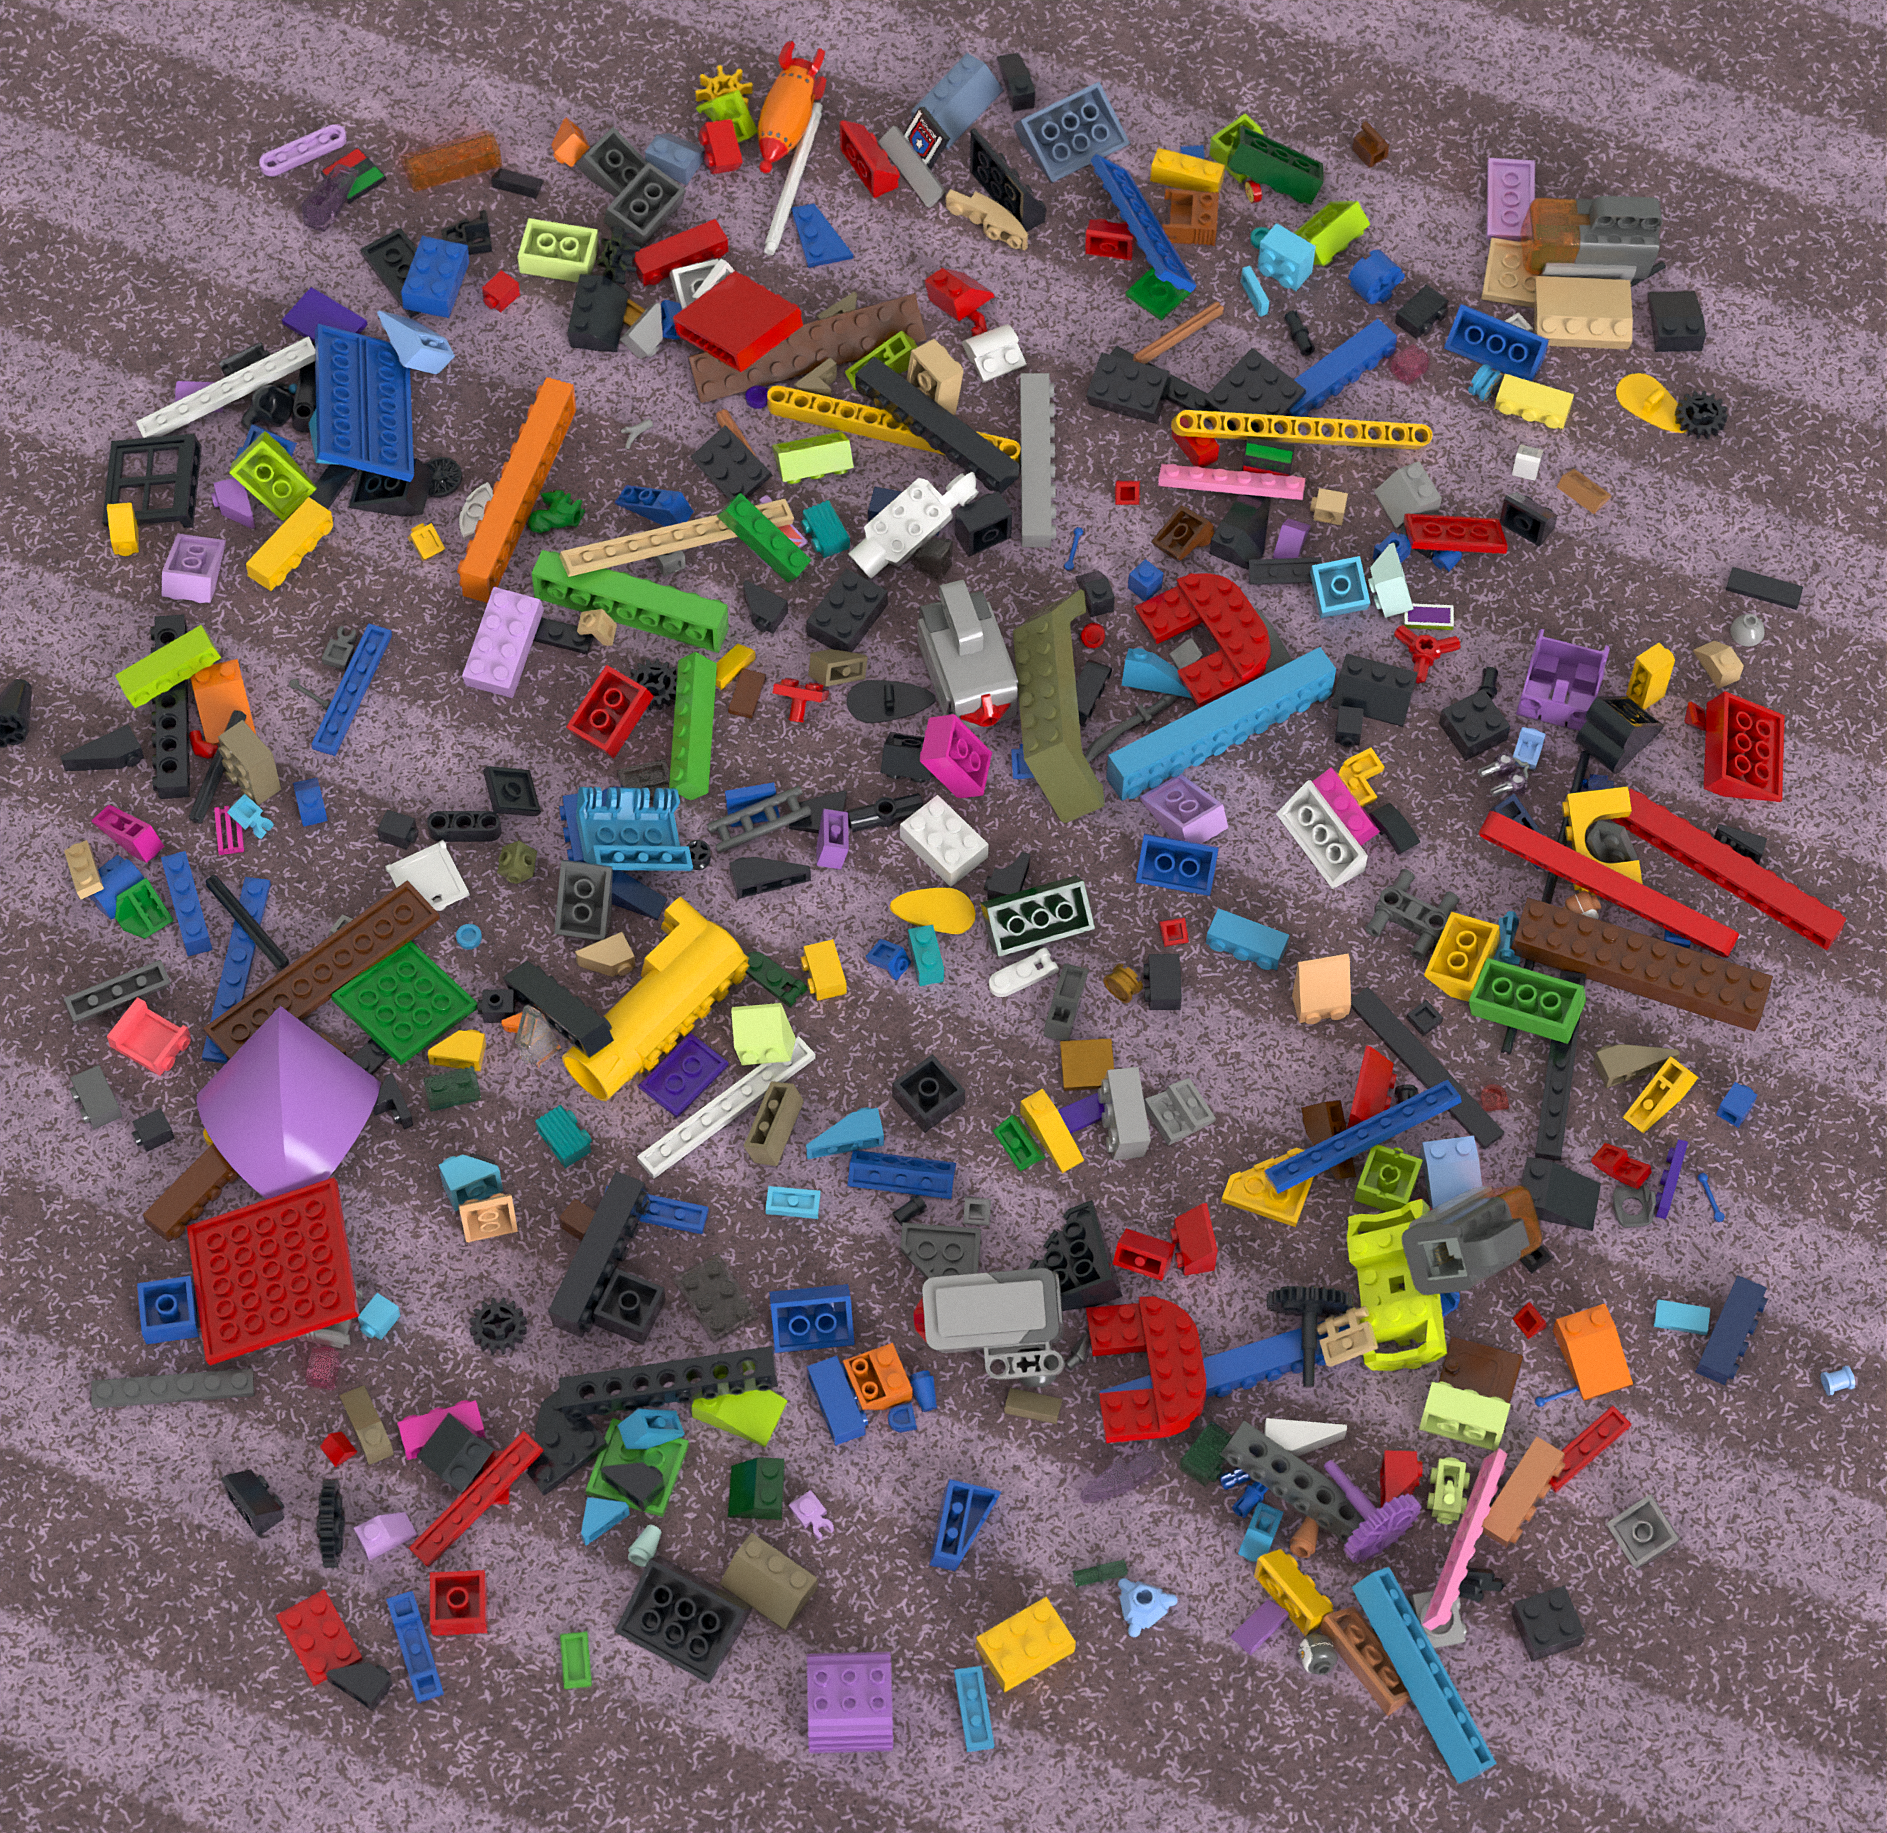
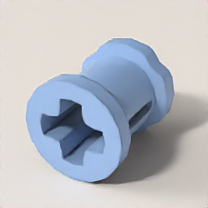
M1843 1366L1842 1370L1832 1373H1821V1382L1828 1396L1833 1395L1834 1391L1844 1388L1851 1390L1855 1388L1854 1375L1849 1366Z

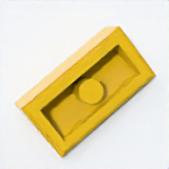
M741 644L735 645L717 662L716 686L721 690L725 688L741 673L742 668H747L756 659L755 651Z

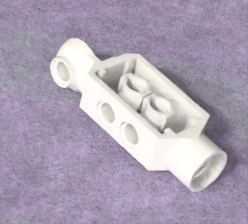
M974 473L958 475L947 485L946 490L948 492L943 496L928 480L918 478L864 526L866 538L848 554L870 579L888 563L900 567L953 519L952 509L958 503L963 507L976 497L978 491L975 488L976 478Z

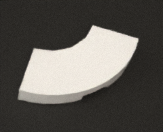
M485 483L474 490L466 499V503L460 512V531L464 540L476 535L475 528L477 522L483 519L486 502L488 500L491 501L493 497V490L489 483Z

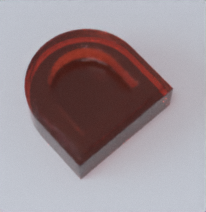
M1490 1084L1483 1088L1480 1099L1484 1111L1509 1109L1507 1093L1503 1087L1497 1084Z

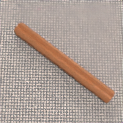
M1214 302L1135 353L1133 361L1143 364L1148 363L1223 314V305H1220L1219 302Z

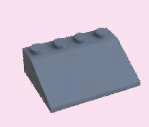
M1100 82L1037 111L1013 125L1022 145L1051 183L1091 164L1090 160L1095 154L1105 157L1130 144Z

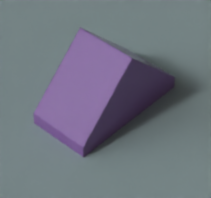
M1288 518L1282 524L1273 559L1299 558L1311 525Z

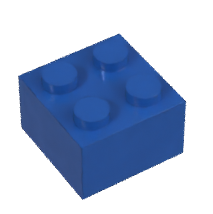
M191 1276L137 1283L141 1332L146 1345L199 1337L195 1288Z

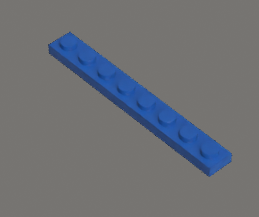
M245 877L239 902L261 926L271 882L266 879ZM236 920L234 921L210 1023L244 999L256 944ZM207 1036L202 1060L226 1064L229 1060Z
M1447 1079L1264 1170L1265 1176L1277 1194L1462 1103L1461 1097Z

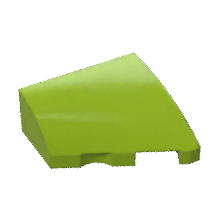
M739 89L696 107L699 113L704 112L713 122L732 119L738 142L749 139L758 132Z

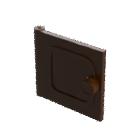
M1451 1337L1438 1382H1446L1452 1385L1453 1388L1460 1390H1474L1484 1397H1498L1503 1399L1505 1403L1510 1404L1523 1356Z

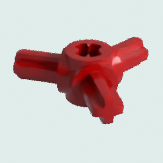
M1404 625L1399 626L1394 632V637L1409 647L1408 652L1413 655V671L1418 672L1417 684L1426 681L1429 667L1434 664V660L1440 659V654L1456 651L1461 648L1460 640L1457 636L1437 640L1430 635L1417 636Z

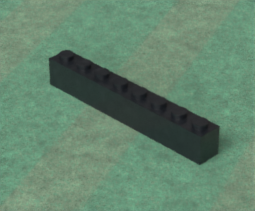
M875 356L855 374V388L859 394L867 396L879 409L886 410L898 423L906 425L914 435L922 437L933 449L945 454L950 462L961 466L967 474L973 472L975 478L981 481L988 490L999 491L1002 494L1019 478V463Z

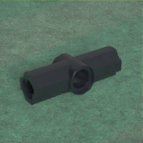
M919 793L895 799L881 797L875 804L846 810L848 812V824L852 833L877 826L890 827L897 821L906 820L924 805ZM883 811H889L890 813H889V814H882L881 812H883Z

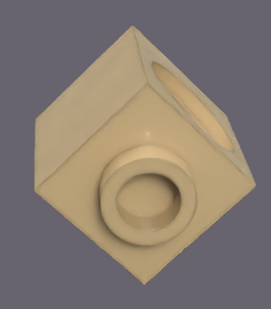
M1319 488L1318 497H1313L1310 511L1314 512L1313 520L1342 525L1348 493Z

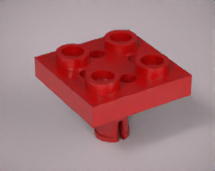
M792 678L781 679L780 682L774 683L773 694L792 698L788 717L790 721L804 722L807 701L824 702L828 699L829 690L823 689L824 685L809 682L806 685H799L800 680Z

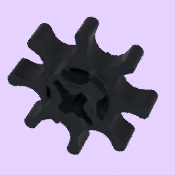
M612 226L611 240L601 239V244L604 245L605 250L602 252V258L597 259V264L605 265V272L602 276L616 284L625 285L626 271L636 272V267L633 266L632 260L635 258V252L640 251V246L631 244L635 230Z

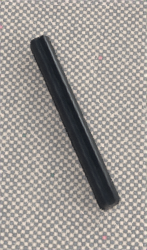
M234 710L225 731L241 720L245 722L246 714L242 711ZM218 748L189 814V819L194 823L201 824L225 770L222 764L224 758Z
M212 875L205 881L207 888L278 970H283L287 967L289 959L219 877Z

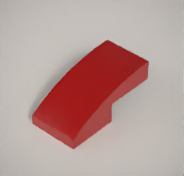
M1604 1143L1591 1159L1592 1164L1601 1171L1636 1189H1639L1652 1173L1649 1164L1628 1158L1627 1150Z

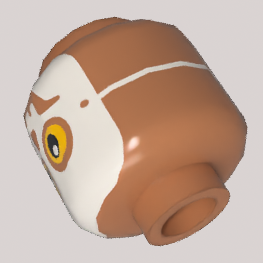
M1585 890L1566 898L1565 906L1562 907L1563 909L1594 919L1599 918L1598 910L1602 909L1597 896H1590L1589 892Z

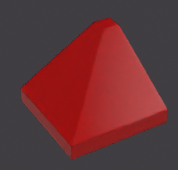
M1185 917L1158 921L1164 947L1189 943Z

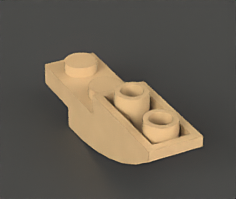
M950 189L946 195V209L953 215H962L969 218L975 224H984L983 233L992 240L999 239L1004 241L1014 249H1027L1028 234L1008 210L976 191L972 198Z

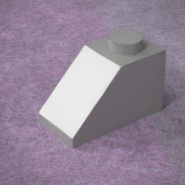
M656 302L649 306L619 339L639 359L646 356L652 357L660 348L658 344L663 339L661 305Z

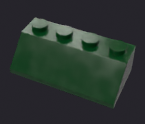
M1240 125L1228 155L1227 166L1230 167V170L1239 175L1243 173L1249 176L1255 183H1264L1279 194L1285 193L1290 195L1298 203L1311 205L1324 183L1323 163L1243 125Z

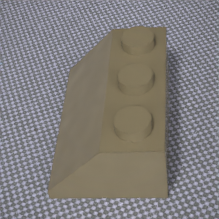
M751 1532L735 1553L720 1585L745 1603L753 1606L756 1611L786 1631L818 1589V1578Z

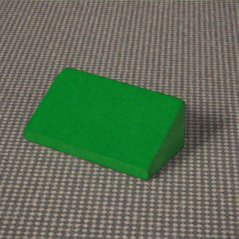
M1011 1115L993 1130L1019 1171L1046 1158L1018 1116Z

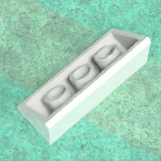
M1308 780L1276 815L1331 888L1334 889L1364 872L1368 855L1312 781Z

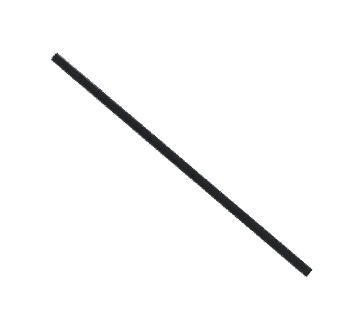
M1581 751L1570 794L1581 792L1590 759V754L1586 751ZM1563 817L1557 840L1558 843L1564 846L1567 845L1565 828L1569 826L1568 817ZM1551 872L1548 873L1541 900L1548 904L1552 902L1558 876ZM1526 959L1523 968L1533 971L1535 962ZM1510 1026L1507 1027L1501 1053L1508 1052L1511 1055L1518 1029Z

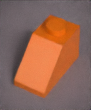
M566 117L562 121L551 146L554 151V158L559 163H566L572 167L590 146L584 132Z

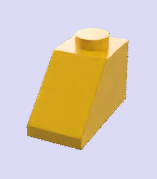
M132 503L108 504L107 513L114 554L129 556L132 553H138V525Z
M472 1029L457 1031L428 1050L430 1065L481 1072L486 1048L485 1034Z

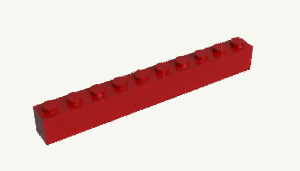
M1631 788L1628 790L1631 804L1629 817L1613 818L1611 821L1624 826L1626 830L1828 951L1842 931L1847 919L1838 910L1830 909L1816 897L1809 896L1800 891L1796 885L1787 883L1777 877L1773 871L1762 868L1751 858L1742 856L1734 851L1728 844L1721 843L1712 838L1708 832L1692 826L1688 820L1677 817L1669 812L1665 806L1658 805L1649 800L1643 793L1636 792Z

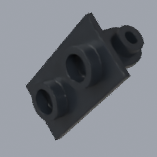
M259 342L218 363L224 376L228 377L270 356L267 349H264L262 342Z

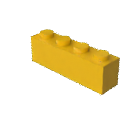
M308 497L246 563L248 577L269 591L281 585L286 575L292 569L299 566L307 552L314 550L322 536L330 533L333 528L331 511Z

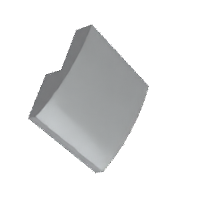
M1190 1078L1171 1084L1165 1092L1144 1099L1145 1110L1167 1145L1187 1137L1216 1120Z

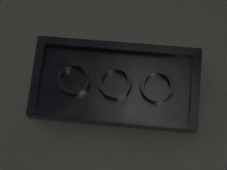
M399 228L361 248L360 251L363 258L403 308L401 291L417 248L404 231ZM404 309L410 319L421 313Z

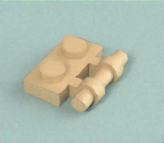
M1366 1306L1358 1309L1353 1307L1348 1309L1346 1314L1336 1318L1334 1316L1325 1319V1322L1317 1325V1331L1320 1335L1327 1332L1329 1337L1319 1340L1326 1365L1329 1367L1378 1348L1371 1323L1366 1321L1360 1324L1362 1318L1369 1316ZM1347 1324L1350 1325L1349 1329L1339 1332L1340 1327Z

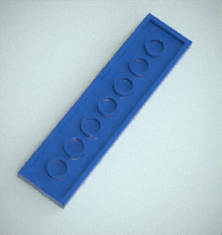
M1095 154L1090 160L1095 168L1094 172L1102 179V186L1112 196L1111 201L1119 208L1121 218L1128 223V230L1138 240L1137 245L1147 255L1145 258L1154 267L1156 277L1163 282L1166 280L1171 282L1179 290L1184 289L1191 293L1197 287L1196 283L1128 170Z

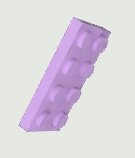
M1488 158L1486 239L1498 238L1529 242L1528 225H1535V161Z

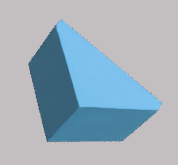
M587 1497L581 1531L582 1542L585 1546L630 1515L629 1506L626 1502Z

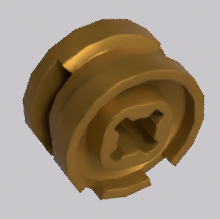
M1118 963L1112 969V973L1107 974L1103 978V982L1111 994L1121 1002L1129 1003L1132 1000V996L1138 994L1143 989L1142 981H1137L1136 977L1138 975L1129 967L1124 969V965Z

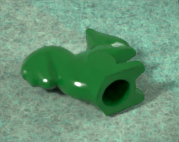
M553 490L541 493L543 503L549 505L550 508L548 510L539 509L533 511L527 522L532 532L541 534L548 532L550 528L577 527L585 514V509L581 508L582 500L578 499L573 503V500L570 499V493L565 495L563 490Z

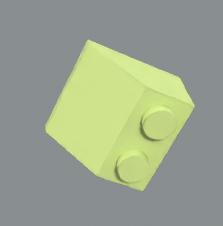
M781 1003L732 1007L734 1048L742 1065L791 1061L796 1038Z

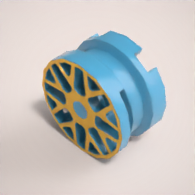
M1484 364L1471 381L1473 387L1470 386L1468 392L1473 396L1478 395L1480 400L1487 402L1490 396H1492V392L1495 393L1498 389L1503 374L1499 371H1493L1491 366Z

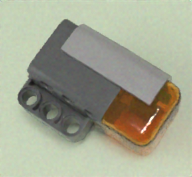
M1600 196L1595 199L1543 197L1534 199L1529 205L1520 230L1525 271L1531 275L1546 277L1630 280V283L1633 279H1647L1659 252V230L1662 225L1660 201L1652 197Z
M1521 1185L1499 1188L1484 1186L1469 1189L1413 1220L1409 1228L1402 1234V1244L1413 1284L1417 1291L1423 1295L1469 1290L1534 1252L1543 1242L1531 1193L1526 1187Z

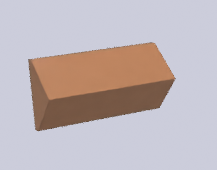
M1354 1606L1327 1614L1323 1618L1320 1631L1331 1638L1335 1650L1387 1716L1411 1700L1408 1690L1397 1674L1396 1668L1384 1650L1379 1637Z

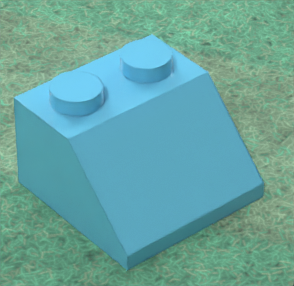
M466 1155L452 1156L445 1159L442 1164H439L442 1185L454 1211H458L459 1204H464L467 1200H483L503 1191L500 1170L497 1165Z

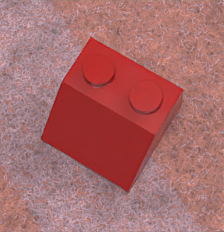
M1090 219L1086 229L1085 254L1132 261L1136 237L1128 230L1129 225L1127 222L1113 223L1105 219Z
M941 268L924 280L929 300L958 322L995 297L992 291L963 272Z
M1203 1203L1176 1217L1173 1228L1169 1230L1171 1243L1177 1244L1178 1252L1175 1253L1177 1268H1182L1184 1276L1215 1271L1218 1249L1207 1203Z
M1384 1451L1380 1466L1381 1508L1386 1502L1389 1503L1395 1497L1399 1498L1401 1495L1405 1496L1407 1494L1413 1495L1415 1487H1419L1420 1477H1422V1461H1417V1451Z

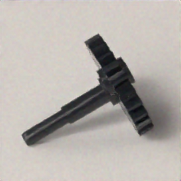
M1284 1286L1280 1290L1274 1289L1269 1291L1266 1302L1267 1309L1277 1311L1278 1314L1285 1313V1315L1294 1314L1295 1316H1302L1303 1387L1313 1388L1315 1384V1351H1317V1317L1321 1315L1330 1317V1315L1338 1316L1339 1313L1346 1314L1348 1309L1353 1308V1294L1343 1292V1290H1335V1288L1325 1289V1287L1315 1288L1314 1286L1309 1288L1304 1286Z

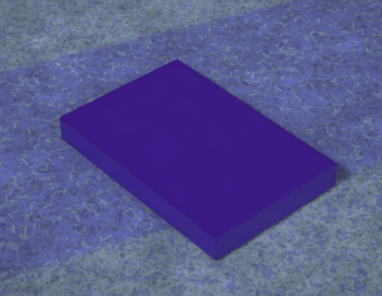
M312 287L282 319L283 325L304 338L309 337L311 342H315L317 324L360 334L368 325L366 319Z
M690 1032L638 1087L678 1118L729 1066V1062Z

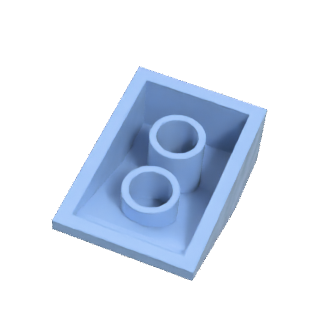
M1474 1136L1422 1142L1420 1159L1423 1160L1422 1168L1432 1209L1469 1189L1482 1187L1479 1157Z

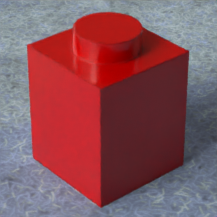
M501 270L482 287L483 302L488 308H495L501 313L520 296L519 283Z

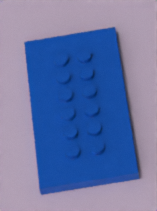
M317 324L315 329L317 459L411 482L414 476L410 368H406L400 363L399 356L390 342Z

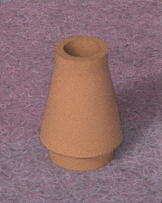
M1307 1516L1303 1524L1290 1539V1550L1298 1557L1308 1558L1315 1552L1320 1527L1315 1520Z

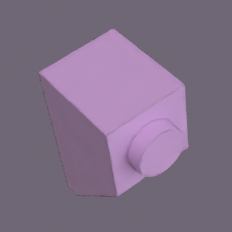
M405 1512L378 1515L354 1528L356 1538L369 1561L418 1536Z

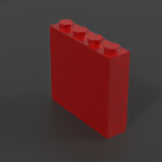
M737 271L731 273L673 316L678 336L740 373L803 326L801 310L795 303H790L779 294L771 292L765 286L757 284L748 276H744Z

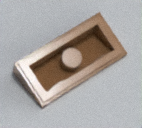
M1576 469L1565 473L1557 485L1559 490L1593 514L1612 497L1611 494Z

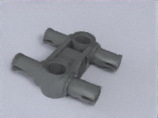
M1401 869L1393 885L1387 886L1381 892L1380 898L1374 907L1375 914L1365 930L1371 936L1379 937L1386 923L1391 921L1419 935L1420 937L1410 953L1416 959L1424 960L1432 945L1438 943L1447 920L1459 903L1460 898L1452 892H1446L1438 908L1406 893L1410 884L1415 879V875L1407 869ZM1386 901H1392L1395 904L1389 905L1386 903ZM1431 924H1437L1440 927L1434 928L1431 926Z

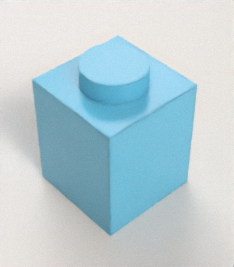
M376 1293L359 1314L360 1316H358L360 1330L369 1338L375 1336L382 1340L399 1319V1307L379 1293Z

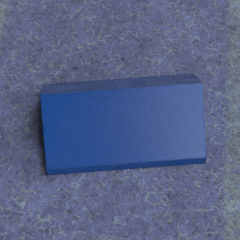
M1144 833L1136 883L1210 896L1219 847Z

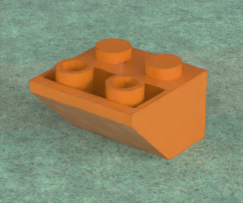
M893 1343L843 1360V1365L862 1409L887 1410L912 1400V1387Z

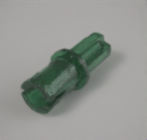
M1125 1560L1101 1565L1096 1563V1566L1072 1571L1076 1588L1097 1582L1103 1584L1105 1580L1128 1574Z

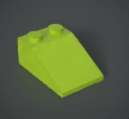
M266 431L232 462L229 471L236 480L282 521L288 518L317 489L288 452Z
M721 1374L717 1379H724L727 1377V1374ZM771 1390L745 1391L741 1395H719L714 1399L699 1398L695 1399L691 1406L692 1417L766 1448L788 1400Z

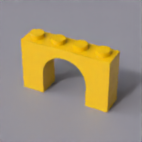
M1628 787L1567 794L1565 802H1562V812L1564 817H1568L1569 826H1566L1565 830L1567 841L1572 842V849L1642 884L1639 860L1604 863L1595 859L1585 845V832L1593 823L1598 820L1629 817L1631 804ZM1573 884L1575 891H1576V890H1579V892H1581V891H1584V890H1585V889H1583V888H1581V887H1579V886Z

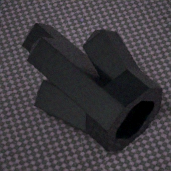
M1466 1567L1468 1570L1467 1574L1460 1582L1458 1590H1460L1459 1596L1479 1603L1484 1598L1483 1590L1501 1592L1505 1587V1583L1502 1578H1494L1495 1574L1492 1569Z

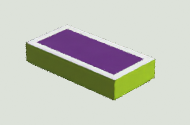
M1412 604L1413 610L1404 612V626L1407 628L1453 630V605Z

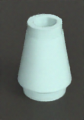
M647 1525L629 1548L628 1558L632 1563L640 1567L647 1566L649 1559L655 1556L661 1530L656 1526Z

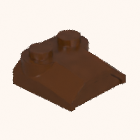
M1181 505L1153 538L1151 543L1169 557L1180 562L1196 547H1204L1210 544L1215 530L1209 520Z

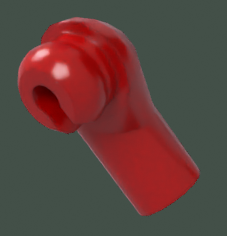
M975 310L966 316L974 322L975 327L971 329L973 337L988 331L985 316Z
M191 731L189 738L194 754L206 759L213 758L218 746L203 741L201 731Z

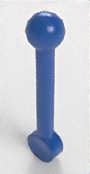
M1080 527L1074 529L1075 537L1070 556L1064 564V568L1068 571L1074 568L1073 559L1079 537L1083 534V529Z
M1700 1173L1698 1181L1704 1186L1715 1213L1714 1219L1717 1222H1722L1725 1215L1717 1207L1707 1182L1708 1176L1705 1173Z
M1576 1385L1574 1388L1545 1398L1537 1397L1535 1404L1538 1407H1542L1546 1402L1577 1392L1579 1389Z

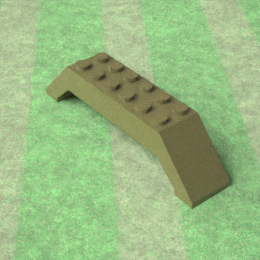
M1081 589L1042 607L1013 630L1024 760L1063 823L1073 821L1105 806L1103 784L1097 780L1082 753L1070 628V622L1075 617L1086 613L1085 595Z

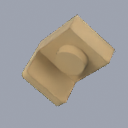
M603 609L584 611L581 613L577 632L580 635L593 634L603 645L610 646L613 645L617 624Z

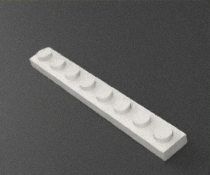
M307 337L136 421L143 438L161 437L314 362L315 348L310 338Z
M797 1037L791 1061L761 1064L638 1155L637 1161L655 1179L765 1096L771 1081L785 1082L813 1061L815 1053L800 1037Z

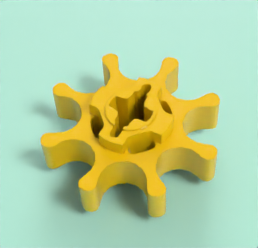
M719 65L717 66V77L708 78L705 74L700 75V84L707 88L695 91L696 101H710L738 89L741 96L752 94L753 84L751 82L746 84L739 83L742 80L741 69H737L736 73L730 76L725 75L723 67ZM742 97L748 108V99Z

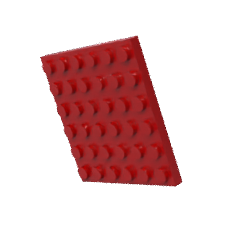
M334 1177L187 1226L205 1361L209 1365L360 1316L339 1187Z

